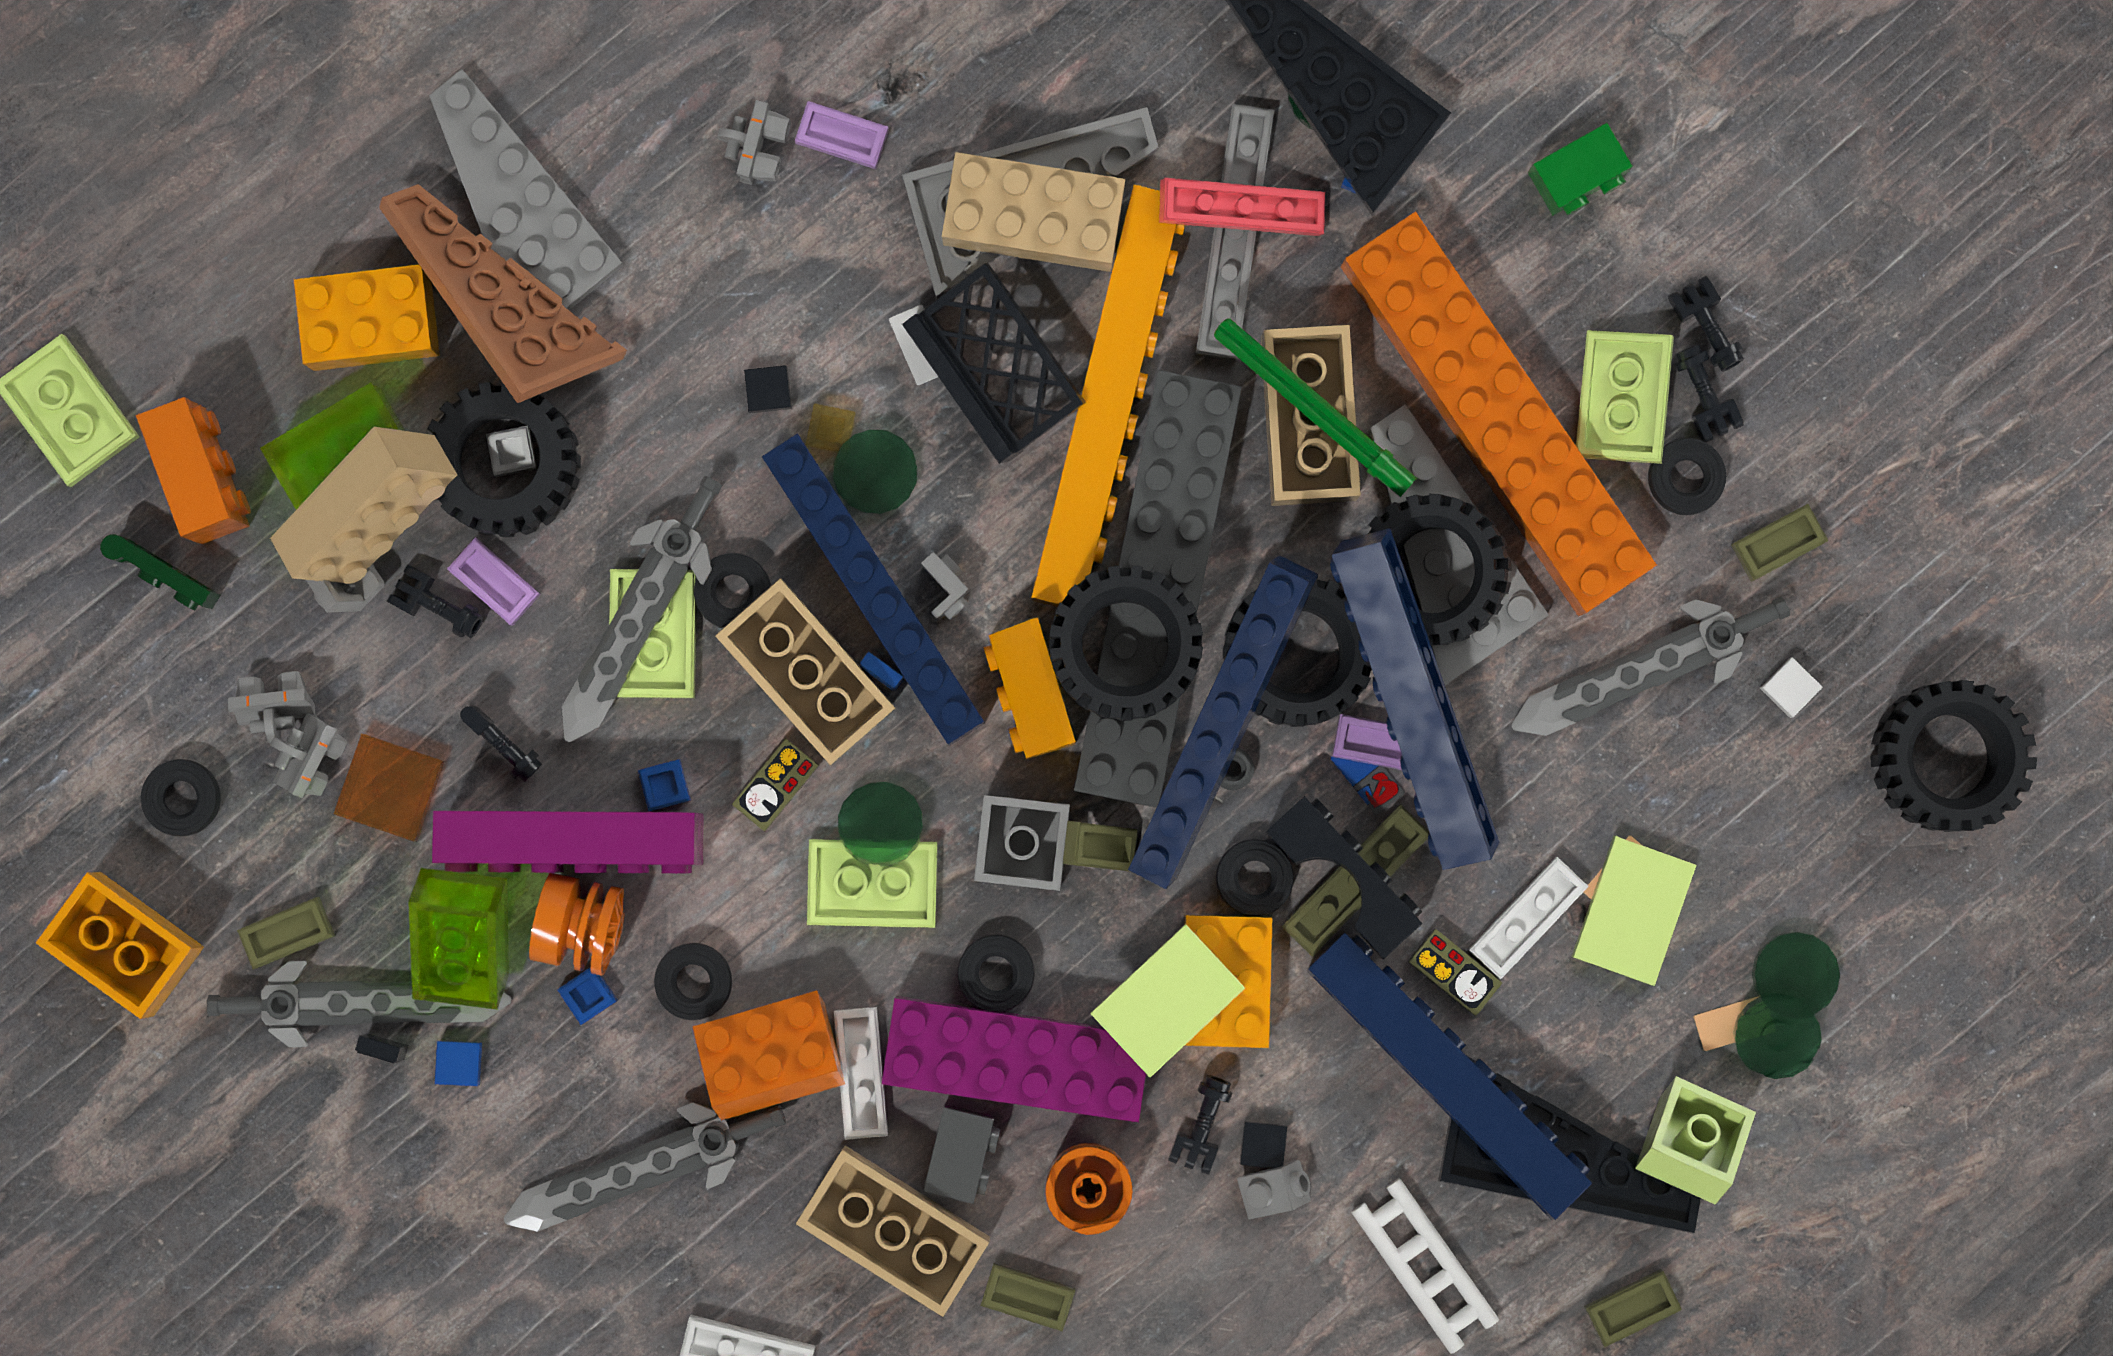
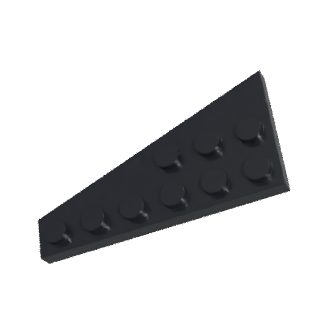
M1225 0L1367 210L1373 215L1449 118L1451 112L1304 0Z
M1467 1056L1473 1063L1476 1061ZM1495 1073L1497 1077L1492 1082L1504 1094L1510 1089L1528 1107L1523 1114L1534 1125L1542 1121L1559 1138L1554 1145L1566 1157L1572 1152L1589 1168L1590 1171L1585 1176L1592 1184L1568 1208L1687 1233H1695L1700 1197L1635 1169L1639 1155L1630 1151L1631 1149L1609 1139L1579 1119L1539 1096H1534L1513 1084L1511 1080ZM1449 1117L1438 1181L1531 1200Z

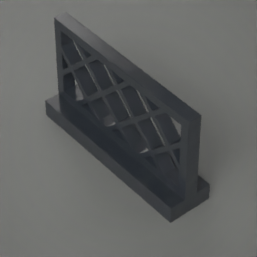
M989 263L983 264L921 313L914 314L902 323L907 333L999 464L1014 459L1023 452V449L1086 403ZM984 277L994 290L991 307L970 304L973 285ZM964 293L963 302L954 301ZM1000 300L1007 310L999 309ZM947 305L962 308L958 332L944 330L934 315ZM969 309L990 313L987 337L966 334ZM998 314L1012 316L1018 324L1016 342L995 339ZM1024 335L1028 338L1032 345L1023 343ZM950 337L957 338L956 346ZM965 339L986 343L983 367L969 365L963 357ZM994 344L1015 348L1011 372L990 368ZM1022 349L1037 351L1043 360L1040 377L1019 373ZM1049 370L1051 371L1055 379L1048 378ZM974 371L982 373L981 381L978 379ZM989 374L1010 378L1007 402L994 400L988 393ZM1018 379L1039 383L1036 407L1015 403ZM1047 384L1061 386L1071 402L1059 411L1043 408ZM998 406L1006 407L1005 416ZM1014 409L1035 413L1032 431L1022 439H1020L1011 426ZM1042 414L1051 415L1050 418L1041 424Z

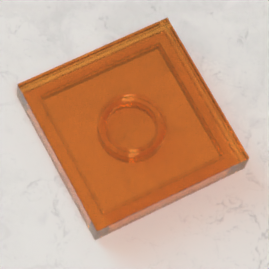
M361 733L334 815L417 842L445 761Z

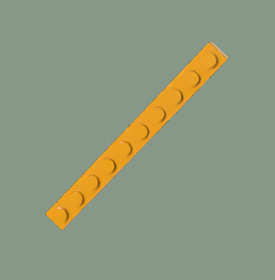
M1133 184L1081 395L1086 403L1077 411L1031 597L1032 601L1058 607L1060 602L1062 603L1067 596V592L1075 584L1078 585L1085 580V576L1091 574L1093 562L1102 564L1108 539L1100 537L1103 522H1112L1118 500L1117 497L1110 496L1113 481L1123 480L1128 456L1120 455L1124 438L1133 439L1138 415L1131 414L1130 412L1134 397L1142 399L1148 374L1141 373L1144 356L1153 358L1158 333L1151 332L1154 315L1163 317L1169 293L1161 291L1164 274L1173 276L1179 252L1171 250L1174 234L1183 235L1185 225L1159 223V190Z

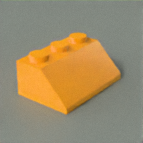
M1038 617L989 635L991 645L983 648L990 671L999 669L1004 686L997 687L996 691L1003 712L1012 710L1016 727L1009 728L1008 730L1015 753L1024 751L1027 760L1075 745L1076 741Z

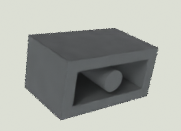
M944 1105L923 1192L974 1204L976 1194L985 1196L991 1170L983 1169L986 1152L995 1153L1001 1129L993 1126L995 1116Z

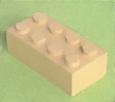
M955 152L942 231L943 246L1111 272L1125 179Z
M1350 325L1264 330L1261 336V345L1356 426ZM1263 380L1271 506L1356 501L1361 496L1358 460Z
M374 426L270 539L293 579L326 580L346 584L355 583L366 575L368 567L391 549L393 542L406 528L417 522L419 515L426 507L445 492V488L457 476V473L435 435Z
M781 577L715 635L829 765H832L895 709L893 703Z
M846 1145L796 1222V1225L942 1317L947 1312L990 1242V1236Z

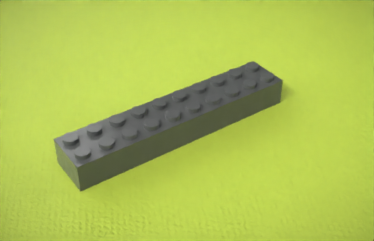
M1158 370L1119 567L1131 568V565L1142 566L1143 570L1152 573L1157 571L1165 575L1166 580L1173 585L1176 583L1184 590V596L1189 602L1192 601L1198 611L1242 386ZM1116 603L1111 605L1097 672L1099 678L1116 686H1136L1150 680L1160 671L1167 657L1168 639L1165 628L1153 612L1134 603ZM1180 697L1167 709L1145 719L1139 718L1132 721L1106 719L1090 711L1074 792L1157 808L1161 798Z

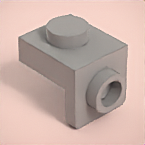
M933 552L921 564L949 596L931 613L938 621L944 616L951 620L967 606L968 602L964 597L970 592L958 578L964 573L947 554L940 559Z
M373 564L366 569L367 573L361 580L351 584L326 580H306L314 592L317 603L325 609L326 613L361 611L385 585Z
M1299 1160L1291 1161L1281 1167L1244 1174L1237 1178L1248 1220L1293 1211L1311 1200L1309 1194L1310 1181L1307 1174L1303 1171Z

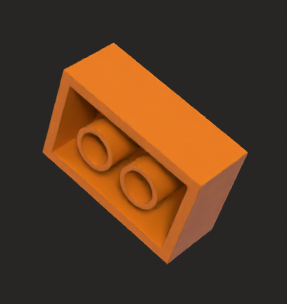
M183 397L136 415L180 537L204 544L249 527L246 515L251 513L250 506L244 492L241 489L236 491L231 475L236 474L235 465L229 452L221 450L216 437L221 434V428L212 410L207 412V409L202 405Z
M817 990L692 1026L711 1107L721 1120L845 1085L826 1006Z

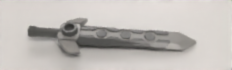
M704 475L699 484L701 486L681 522L675 519L664 522L660 519L638 528L630 541L631 546L654 545V547L649 550L623 596L618 611L593 655L587 660L562 705L564 738L566 741L571 742L600 727L655 624L660 621L687 573L688 565H690L700 584H705L712 571L709 549L703 543L704 540L701 534L695 530L715 494L718 495L723 486L717 481Z
M1782 596L1772 600V603L1736 619L1727 611H1721V606L1696 599L1680 606L1679 609L1694 620H1699L1700 623L1691 624L1646 644L1624 657L1583 675L1579 674L1528 697L1512 722V729L1547 736L1646 689L1662 685L1707 665L1716 658L1713 683L1717 684L1732 676L1742 656V652H1739L1744 641L1742 634L1778 618L1781 620L1790 616V610Z
M288 961L268 978L270 983L264 986L261 996L220 997L219 995H208L207 1014L208 1017L220 1016V1014L261 1013L262 1021L265 1025L270 1026L268 1031L288 1047H307L308 1043L299 1028L295 1027L294 1024L306 1026L356 1025L372 1022H484L509 1005L511 997L484 979L363 983L361 981L300 982L299 984H294L305 969L307 961Z
M695 1102L677 1108V1112L691 1124L695 1123V1127L684 1128L635 1147L634 1150L578 1172L573 1171L524 1190L505 1215L504 1222L507 1225L538 1232L585 1214L595 1207L645 1188H652L704 1168L710 1163L711 1167L708 1168L706 1188H712L725 1182L737 1158L734 1157V1154L737 1153L739 1146L737 1140L774 1126L777 1128L785 1125V1115L781 1106L777 1104L769 1107L767 1111L730 1124L729 1119L721 1120L713 1108Z

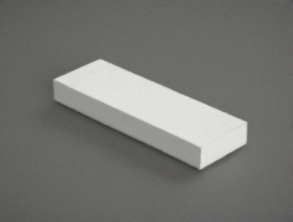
M1555 857L1468 950L1501 980L1589 886L1558 857Z
M877 1007L835 1010L837 1053L845 1080V1085L840 1086L845 1140L888 1136L885 1091L882 1084L883 1068Z
M690 1315L680 1356H813L815 1345Z

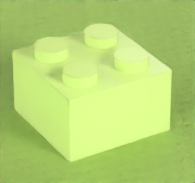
M1676 1076L1659 1098L1635 1169L1716 1204L1733 1184L1756 1112Z

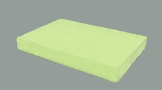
M1587 330L1576 447L1584 459L1662 464L1674 341L1673 335Z
M60 334L0 378V395L69 487L77 484L140 437L77 350L63 334Z
M610 569L609 625L639 569ZM693 570L687 571L660 621L655 624L628 672L627 679L617 697L695 698L696 602L694 586L697 577Z
M1613 836L1572 957L1655 986L1696 865Z
M809 839L807 925L935 928L938 842Z
M1185 924L1090 1014L1140 1068L1151 1077L1235 999L1245 987Z

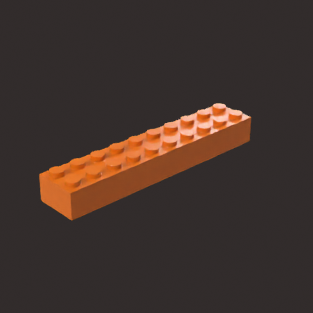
M1416 211L1344 259L1341 269L1578 617L1586 614L1657 566Z

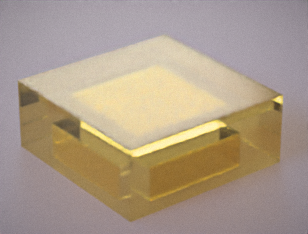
M814 404L805 444L806 447L848 455L856 412Z

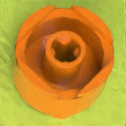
M1096 1143L1073 1145L1061 1152L1052 1162L1046 1177V1200L1052 1215L1062 1225L1080 1234L1094 1235L1113 1228L1126 1214L1132 1200L1131 1177L1122 1158L1111 1148ZM1091 1178L1093 1184L1100 1183L1101 1188L1095 1190L1094 1198L1087 1199L1085 1192H1077L1076 1188L1082 1187L1083 1179Z

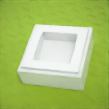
M528 426L486 434L495 477L538 469L531 431Z
M1793 657L1789 658L1760 687L1790 718H1793L1823 688Z

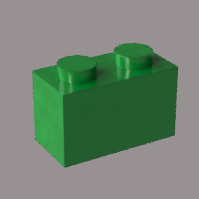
M1605 123L1534 163L1527 173L1552 216L1563 210L1568 216L1590 203L1587 196L1600 189L1606 195L1625 184L1626 180L1623 176L1633 166L1608 123Z

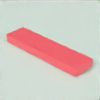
M1164 178L1160 180L1159 223L1321 236L1324 234L1325 192Z

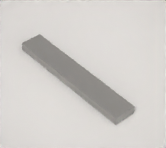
M1232 104L1221 183L1263 186L1274 110ZM1214 227L1195 353L1197 356L1231 361L1238 360L1237 356L1214 337V332L1227 318L1233 320L1241 328L1243 327L1256 231Z

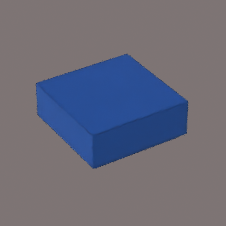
M869 651L860 662V667L892 691H896L904 681L903 676Z
M680 759L638 770L648 812L691 801Z
M591 968L557 989L580 1025H583L618 1001L601 975L592 974Z
M437 1041L435 1084L480 1086L482 1042Z

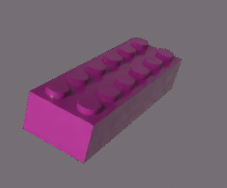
M433 811L432 863H445L444 872H478V863H488V872H521V864H531V872L557 873L564 872V864H575V873H607V864H618V873H649V865H661V873L688 874L692 873V865H703L704 814L686 812Z
M900 996L894 998L882 1077L883 1085L1139 1123L1146 1073L1102 1026L1007 1012L987 1011L980 1008Z

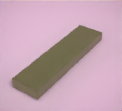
M1400 804L1361 844L1363 849L1358 854L1369 866L1376 861L1391 877L1428 839L1429 831ZM1339 866L1281 927L1313 957L1361 907V894L1356 881L1347 870Z

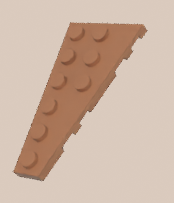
M419 184L382 197L379 206L380 210L517 403L624 359L627 350L616 341L611 344L595 331L597 326L585 316L579 319L562 305V298L512 258L507 261L491 249L492 242L482 234L475 236L458 223V215Z

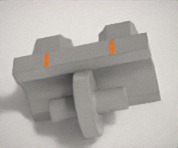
M756 100L747 134L744 133L747 119L740 116L734 117L732 129L719 128L717 134L719 140L728 143L724 155L725 158L736 160L739 148L743 147L736 174L740 176V182L753 185L754 179L761 181L777 180L781 158L761 152L764 139L786 143L791 127L789 118L771 111L768 103Z
M292 671L278 675L277 692L265 693L264 682L261 678L254 676L239 678L236 697L228 698V710L230 713L234 712L239 726L250 724L252 734L265 732L267 740L271 744L274 737L281 739V730L295 727L294 719L303 718L307 713L315 716V703L307 693L305 682L300 672Z
M307 713L300 728L293 727L286 741L274 737L270 744L281 751L274 764L279 770L273 782L300 798H303L304 794L321 796L328 783V775L317 770L324 755L335 760L341 757L347 745V740L336 733L337 729Z

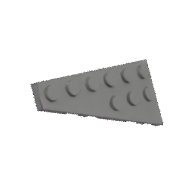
M463 69L459 70L429 95L480 231L485 238L492 242V250L506 261L510 258L516 261L562 298V305L568 310L573 308L624 266Z
M1145 107L975 155L1118 178L1156 153L1159 147L1148 108ZM954 160L902 174L936 299L951 290L983 264H990L1002 256L1000 254L943 246L942 231Z
M1406 404L1369 429L1371 440L1383 450L1385 448L1394 455L1393 458L1417 477L1401 497L1386 486L1391 504L1406 501V497L1417 494L1425 496L1431 493L1454 497L1474 505ZM1442 528L1427 529L1412 536L1402 546L1418 606L1422 611L1428 613L1443 612L1453 608L1465 598L1473 584L1475 565L1469 547L1457 534ZM1512 560V571H1508V582H1511L1509 592L1504 594L1501 601L1503 606L1498 615H1493L1488 621L1489 625L1461 642L1431 646L1445 685L1549 616Z

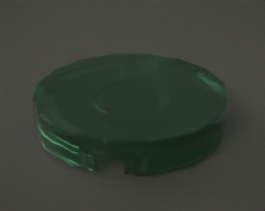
M870 429L854 434L840 446L833 460L832 478L837 493L849 506L862 513L882 514L897 509L910 497L917 483V465L912 449L901 437L887 430Z
M889 782L868 783L855 789L844 800L838 815V832L845 850L858 862L867 865L870 863L880 865V867L892 866L907 859L918 847L923 831L922 811L915 797L903 787Z
M1789 932L1775 936L1760 949L1754 959L1752 979L1755 992L1765 1005L1778 1014L1800 1018L1815 1015L1829 1005L1838 990L1840 971L1837 958L1826 943L1814 935Z
M1782 993L1762 995L1748 1003L1737 1016L1733 1030L1735 1048L1745 1066L1753 1072L1756 1071L1772 1079L1793 1077L1807 1069L1814 1061L1813 1057L1816 1055L1817 1050H1819L1822 1041L1820 1024L1811 1008L1797 997Z

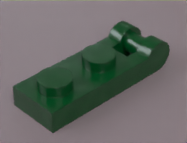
M110 534L100 544L103 556L120 563H132L140 568L137 574L139 578L156 588H160L163 583L177 591L173 596L175 600L196 611L199 605L213 609L221 596L130 539Z

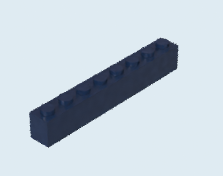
M798 433L763 455V460L946 743L951 746L985 724Z
M1388 528L1343 540L1332 553L1330 560L1331 571L1335 581L1342 583L1346 595L1344 605L1347 617L1350 622L1356 623L1360 634V654L1363 660L1371 665L1374 674L1373 690L1378 701L1384 702L1388 714L1386 720L1388 733L1393 741L1397 740L1402 753L1400 764L1403 775L1407 780L1411 779L1416 793L1414 795L1416 812L1421 819L1425 818L1429 829L1428 845L1434 857L1439 858L1443 870L1491 860L1500 842L1391 529Z
M1280 555L1269 562L1129 866V871L1164 889H1167L1178 878L1319 574Z
M1344 933L1308 968L1307 972L1551 1220H1556L1592 1184L1585 1176L1590 1171L1589 1168L1572 1152L1566 1157L1554 1145L1559 1138L1542 1121L1534 1125L1523 1114L1528 1108L1525 1103L1510 1089L1504 1094L1492 1082L1497 1077L1496 1074L1481 1059L1478 1058L1473 1063L1461 1051L1466 1044L1449 1027L1443 1032L1431 1020L1436 1015L1433 1010L1418 996L1412 1001L1400 989L1405 984L1404 981L1389 966L1386 965L1381 970L1370 959L1374 951L1362 938L1356 934L1351 939Z

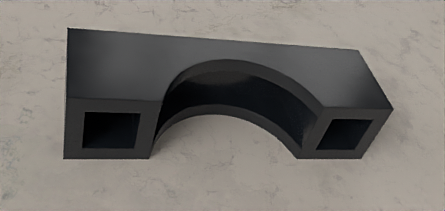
M1304 796L1266 831V834L1295 865L1311 860H1326L1340 865L1351 874L1361 894V911L1354 929L1384 960L1423 924L1417 918L1422 911L1407 894L1404 893L1399 898L1388 887V884L1393 880L1376 861L1369 866L1358 853L1363 847L1347 830L1342 834L1335 830L1329 823L1334 816L1317 798L1310 803Z

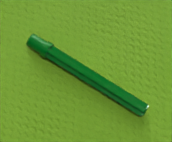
M1227 318L1217 327L1214 337L1363 464L1367 468L1366 472L1373 478L1377 477L1399 497L1417 479L1416 476L1393 458L1394 455L1386 448L1383 450L1233 320Z

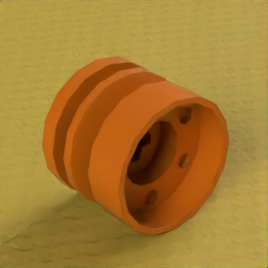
M549 873L540 894L532 925L529 946L530 960L559 966L566 956L568 949H573L574 970L583 971L591 953V973L603 976L611 958L617 951L622 934L625 916L623 912L624 888L611 886L603 904L602 883L594 882L585 900L580 898L581 886L579 878Z

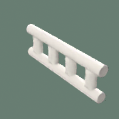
M1397 1178L1386 1186L1393 1199L1373 1213L1365 1202L1354 1208L1351 1213L1449 1353L1453 1354L1464 1346L1463 1341L1457 1334L1459 1331L1476 1319H1479L1484 1328L1488 1329L1496 1324L1499 1318L1403 1181ZM1401 1213H1404L1418 1234L1397 1248L1382 1227ZM1429 1248L1443 1269L1424 1283H1421L1407 1262ZM1453 1283L1467 1302V1305L1446 1319L1432 1297Z

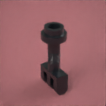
M1704 276L1698 280L1699 287L1704 296L1700 297L1695 287L1689 284L1683 288L1689 304L1685 305L1678 292L1668 295V299L1681 323L1695 316L1716 352L1710 358V361L1714 367L1719 366L1720 370L1725 372L1744 360L1741 354L1744 349L1740 342L1730 344L1721 327L1717 324V320H1715L1710 308L1719 304L1721 298L1710 279Z
M1697 344L1676 353L1675 355L1678 360L1675 363L1678 372L1687 369L1704 411L1691 416L1701 440L1706 443L1713 440L1712 432L1708 426L1710 422L1713 423L1719 436L1728 433V427L1723 418L1725 415L1728 416L1734 429L1744 426L1734 399H1728L1719 403L1716 393L1713 391L1714 389L1712 384H1710V380H1708L1709 377L1702 363L1709 359L1707 351H1702L1700 345Z
M407 564L403 572L409 577L417 579L414 587L399 579L395 587L409 594L406 601L397 595L390 594L387 602L412 616H415L419 607L422 606L453 623L452 632L460 638L465 635L469 638L475 636L483 622V616L478 613V608L467 604L461 609L438 597V595L429 591L435 579Z
M472 705L461 710L460 717L462 721L478 736L481 735L489 744H493V747H496V750H499V753H502V756L514 766L509 774L515 780L519 777L525 783L542 765L537 759L539 755L533 749L526 755L494 725L495 722L479 707Z
M1207 1075L1205 1082H1200L1197 1091L1205 1096L1196 1124L1193 1127L1191 1136L1179 1131L1177 1132L1168 1161L1176 1164L1180 1159L1182 1148L1187 1149L1189 1152L1184 1167L1193 1169L1198 1154H1201L1205 1158L1202 1161L1200 1172L1209 1175L1218 1151V1145L1207 1142L1220 1102H1230L1233 1093L1229 1091L1231 1087L1230 1082L1212 1075Z

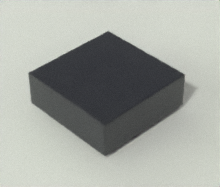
M786 365L744 370L749 413L792 409L788 368Z
M367 1033L359 1035L355 1050L357 1053L390 1063H397L405 1059L409 1045Z
M1244 1121L1239 1164L1264 1168L1283 1166L1288 1127L1286 1125Z

